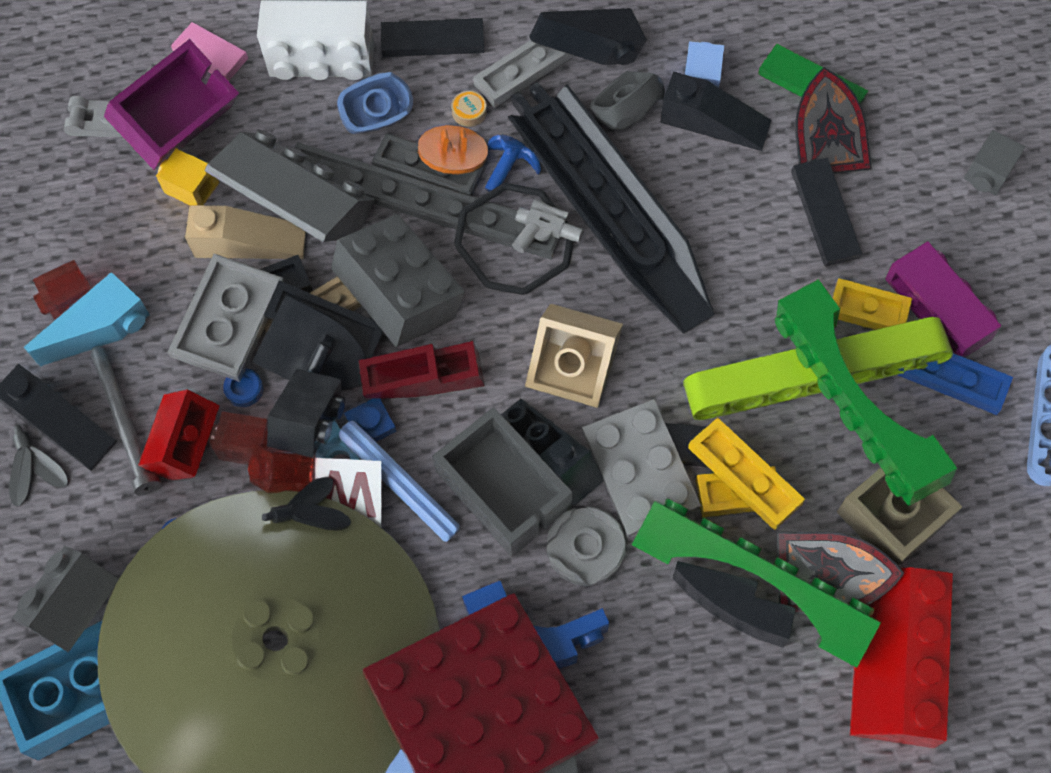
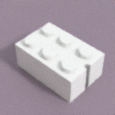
M261 1L257 38L270 77H277L282 80H288L293 77H311L316 80H324L327 77H345L349 80H359L362 77L372 76L375 43L370 25L367 1Z

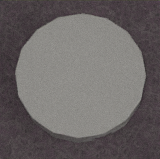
M597 507L574 508L564 512L554 521L547 536V555L551 567L561 578L575 585L593 586L607 581L618 572L625 558L626 541L621 525L611 514Z

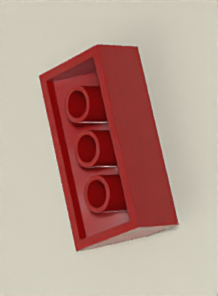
M914 567L901 568L904 574L885 595L869 604V606L875 609L872 616L878 619L881 624L858 667H854L850 736L936 748L947 741L953 573Z

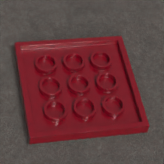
M515 593L362 669L363 675L413 773H544L592 747L599 740L598 735Z

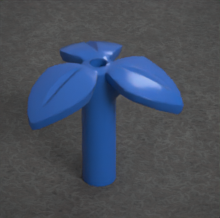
M503 134L489 139L487 143L488 150H502L504 153L484 187L485 190L490 192L503 184L513 164L520 158L525 159L535 172L540 174V163L535 154L525 147V144Z

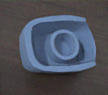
M392 72L376 74L351 85L340 93L337 100L340 118L346 130L352 134L372 132L392 126L403 120L411 112L413 106V96L409 86Z

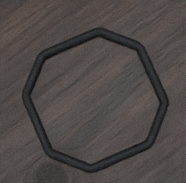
M504 183L468 204L460 211L454 244L457 251L485 287L525 295L568 268L573 241L566 239L563 263L524 288L490 282L461 244L467 214L505 190L539 196L544 203L557 208L541 189Z

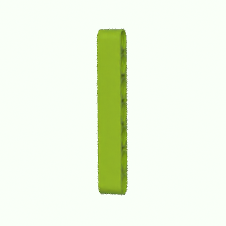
M938 317L919 319L836 339L842 358L857 384L903 374L909 370L924 369L928 366L927 363L933 361L942 364L953 356L941 319ZM796 349L700 371L686 377L683 381L691 413L695 420H706L822 393L817 383V376L811 368L807 369L801 364L797 357Z

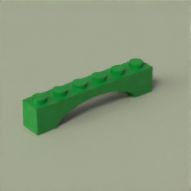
M818 279L778 300L777 314L774 319L776 327L784 338L789 337L796 346V354L801 364L807 369L811 368L815 373L822 394L829 400L833 399L840 409V417L847 429L850 431L855 430L863 441L862 447L868 459L873 464L878 463L885 472L886 483L891 492L896 497L902 496L906 504L910 506L950 484L957 467L934 435L924 438L900 426L876 407L857 385L842 358L835 336L834 328L837 327L840 308Z
M669 498L665 500L664 504L654 501L632 543L634 547L667 565L673 557H701L729 563L761 577L786 594L807 615L820 635L816 642L819 648L856 668L858 667L881 624L878 619L872 616L875 611L874 608L852 597L848 604L834 596L837 588L816 577L809 583L796 576L799 571L798 567L779 557L776 558L774 563L759 556L762 550L759 546L742 537L739 538L737 543L722 536L725 528L704 517L700 523L685 516L689 509Z

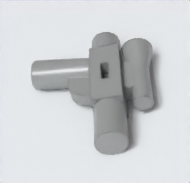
M535 198L530 210L520 207L517 211L515 221L525 224V228L512 243V246L518 252L524 253L534 239L546 241L551 236L558 239L563 237L579 243L584 229L565 223L569 217V212L549 206Z

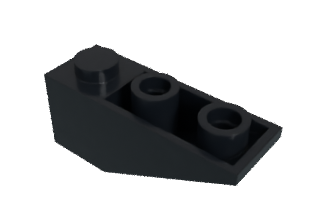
M521 398L501 414L573 492L572 504L574 506L604 481L591 451Z

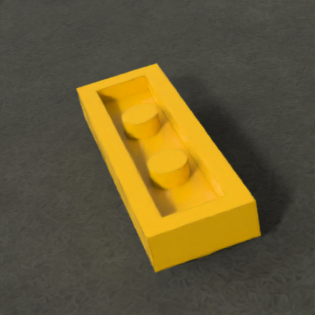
M718 417L690 441L688 448L774 530L781 526L803 505L805 498Z

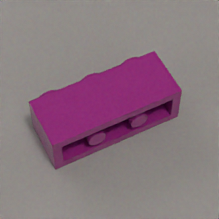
M928 241L892 263L885 280L897 294L912 298L910 310L918 319L929 317L941 319L954 354L966 358L992 341L1001 328L995 313L981 303L974 295L970 284L954 272L949 266L945 255L935 250Z

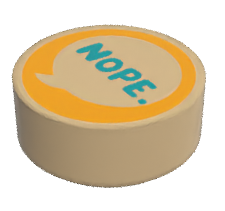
M463 91L452 100V116L458 124L472 127L480 124L485 119L487 114L486 101L478 92Z

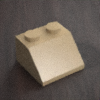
M550 304L540 318L525 387L598 408L615 357L623 324Z

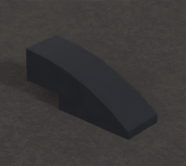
M677 561L673 579L704 609L747 635L784 648L790 640L795 607L756 598L758 581Z

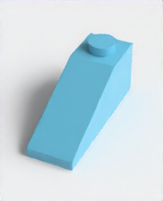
M111 272L24 346V348L38 365L43 366L91 350L95 346H103L122 340L127 334L135 333L141 329L145 319L150 314L141 299Z

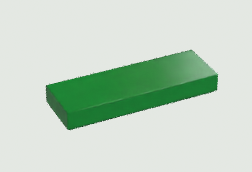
M776 44L759 67L758 75L802 97L808 84L823 67ZM837 75L850 87L861 105L867 96L868 90Z

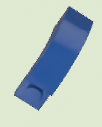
M499 580L463 595L462 598L468 615L507 595ZM602 608L561 626H533L557 667L562 668L577 663L578 654L574 646L580 644L582 649H586L604 640L603 634L608 632L609 621Z

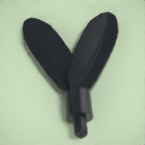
M329 477L313 480L298 492L288 504L272 507L270 512L262 515L263 521L272 520L273 523H280L293 519L306 525L334 531L346 529L351 524L350 518L343 512L319 506L332 490L333 480Z

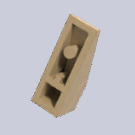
M189 205L185 239L195 258H212L215 253L226 258L288 259L299 255L300 259H304L306 231L287 220L229 206Z

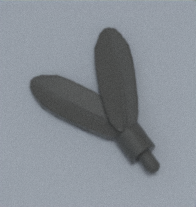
M15 425L13 428L15 435L12 438L17 452L10 475L9 496L13 505L19 507L30 494L33 472L50 485L56 487L68 486L69 478L61 465L39 449L33 447L28 432H23L20 425Z

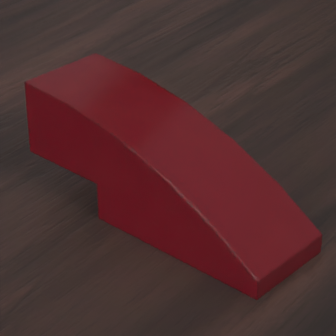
M473 341L435 349L433 344L359 360L362 390L365 398L421 397L485 386L479 352Z

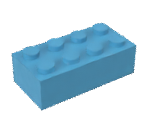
M102 621L86 628L69 653L54 644L0 672V701L21 754L39 761L110 724L101 697L98 678V643Z

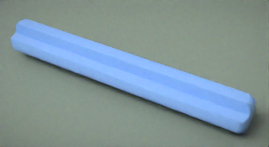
M350 421L339 431L340 439L361 460L381 461V480L443 541L447 542L458 532L459 524L355 421Z

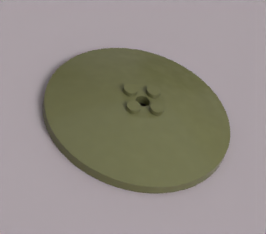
M284 490L250 491L219 498L188 511L157 532L134 556L115 585L106 606L98 643V678L101 697L115 736L132 763L141 773H386L401 747L363 675L362 669L439 631L434 603L427 585L404 549L372 520L356 510L327 498L319 506L333 508L346 514L351 520L348 528L337 531L326 530L306 525L293 519L280 523H273L272 520L263 521L262 515L264 513L270 512L272 507L288 504L298 493L297 491ZM270 631H280L286 636L288 643L279 651L269 650L263 643L265 634Z

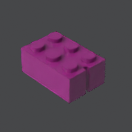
M190 39L110 100L104 113L106 120L153 170H156L165 159H168L176 148L180 150L228 111L239 95V92L218 69L211 74L206 85L202 82L212 63Z

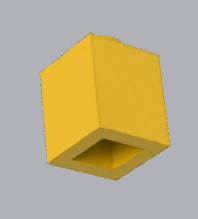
M177 148L168 159L161 163L156 175L165 194L188 205L204 206L219 184L217 178L205 172L208 163Z

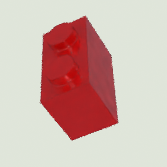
M188 389L163 395L138 466L169 480L195 477L220 405Z

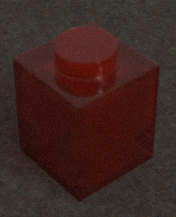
M75 260L33 279L39 292L33 295L37 306L43 315L50 313L55 320L91 290L84 273Z
M222 411L219 423L214 424L210 432V446L219 460L265 467L270 448L267 446L268 419Z
M267 443L254 444L253 455L248 463L249 482L267 493H280L283 491L300 492L306 485L312 482L315 456L311 458L268 447Z

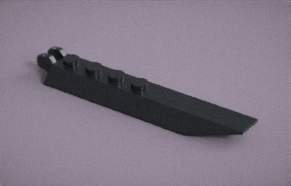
M538 82L529 85L530 94L538 103L534 107L530 106L521 93L516 92L511 95L512 104L521 116L510 115L508 116L509 121L626 278L683 334L712 318L715 314L689 240L569 85H565L555 98L553 96L550 97Z

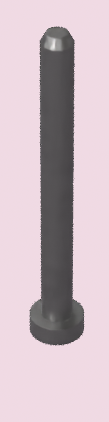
M95 346L91 350V357L135 475L131 485L136 495L143 496L158 490L162 484L157 473H151L138 466L143 453L142 447L106 350L101 346Z

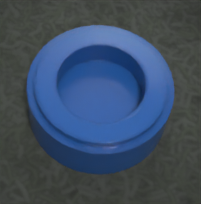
M246 368L240 382L226 377L223 389L230 403L237 407H249L261 398L263 383L255 371Z

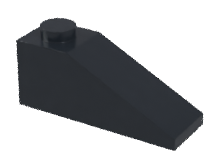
M631 8L541 12L529 35L533 43L602 65H627L634 62L647 41Z
M673 72L663 99L660 123L762 151L772 120L709 81Z
M17 364L0 383V402L6 409L90 471L116 444L117 441L20 364Z

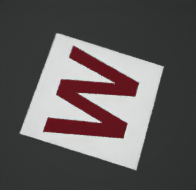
M315 458V479L329 477L333 480L332 490L326 498L356 510L381 527V461Z

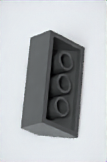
M257 129L256 133L240 132L205 168V172L322 242L337 241L342 237L361 230L374 203V199L363 194L365 189L359 184L349 180H344L343 182L334 177L335 171L320 163L313 165L305 160V153L290 146L284 148L276 143L277 137L260 129Z

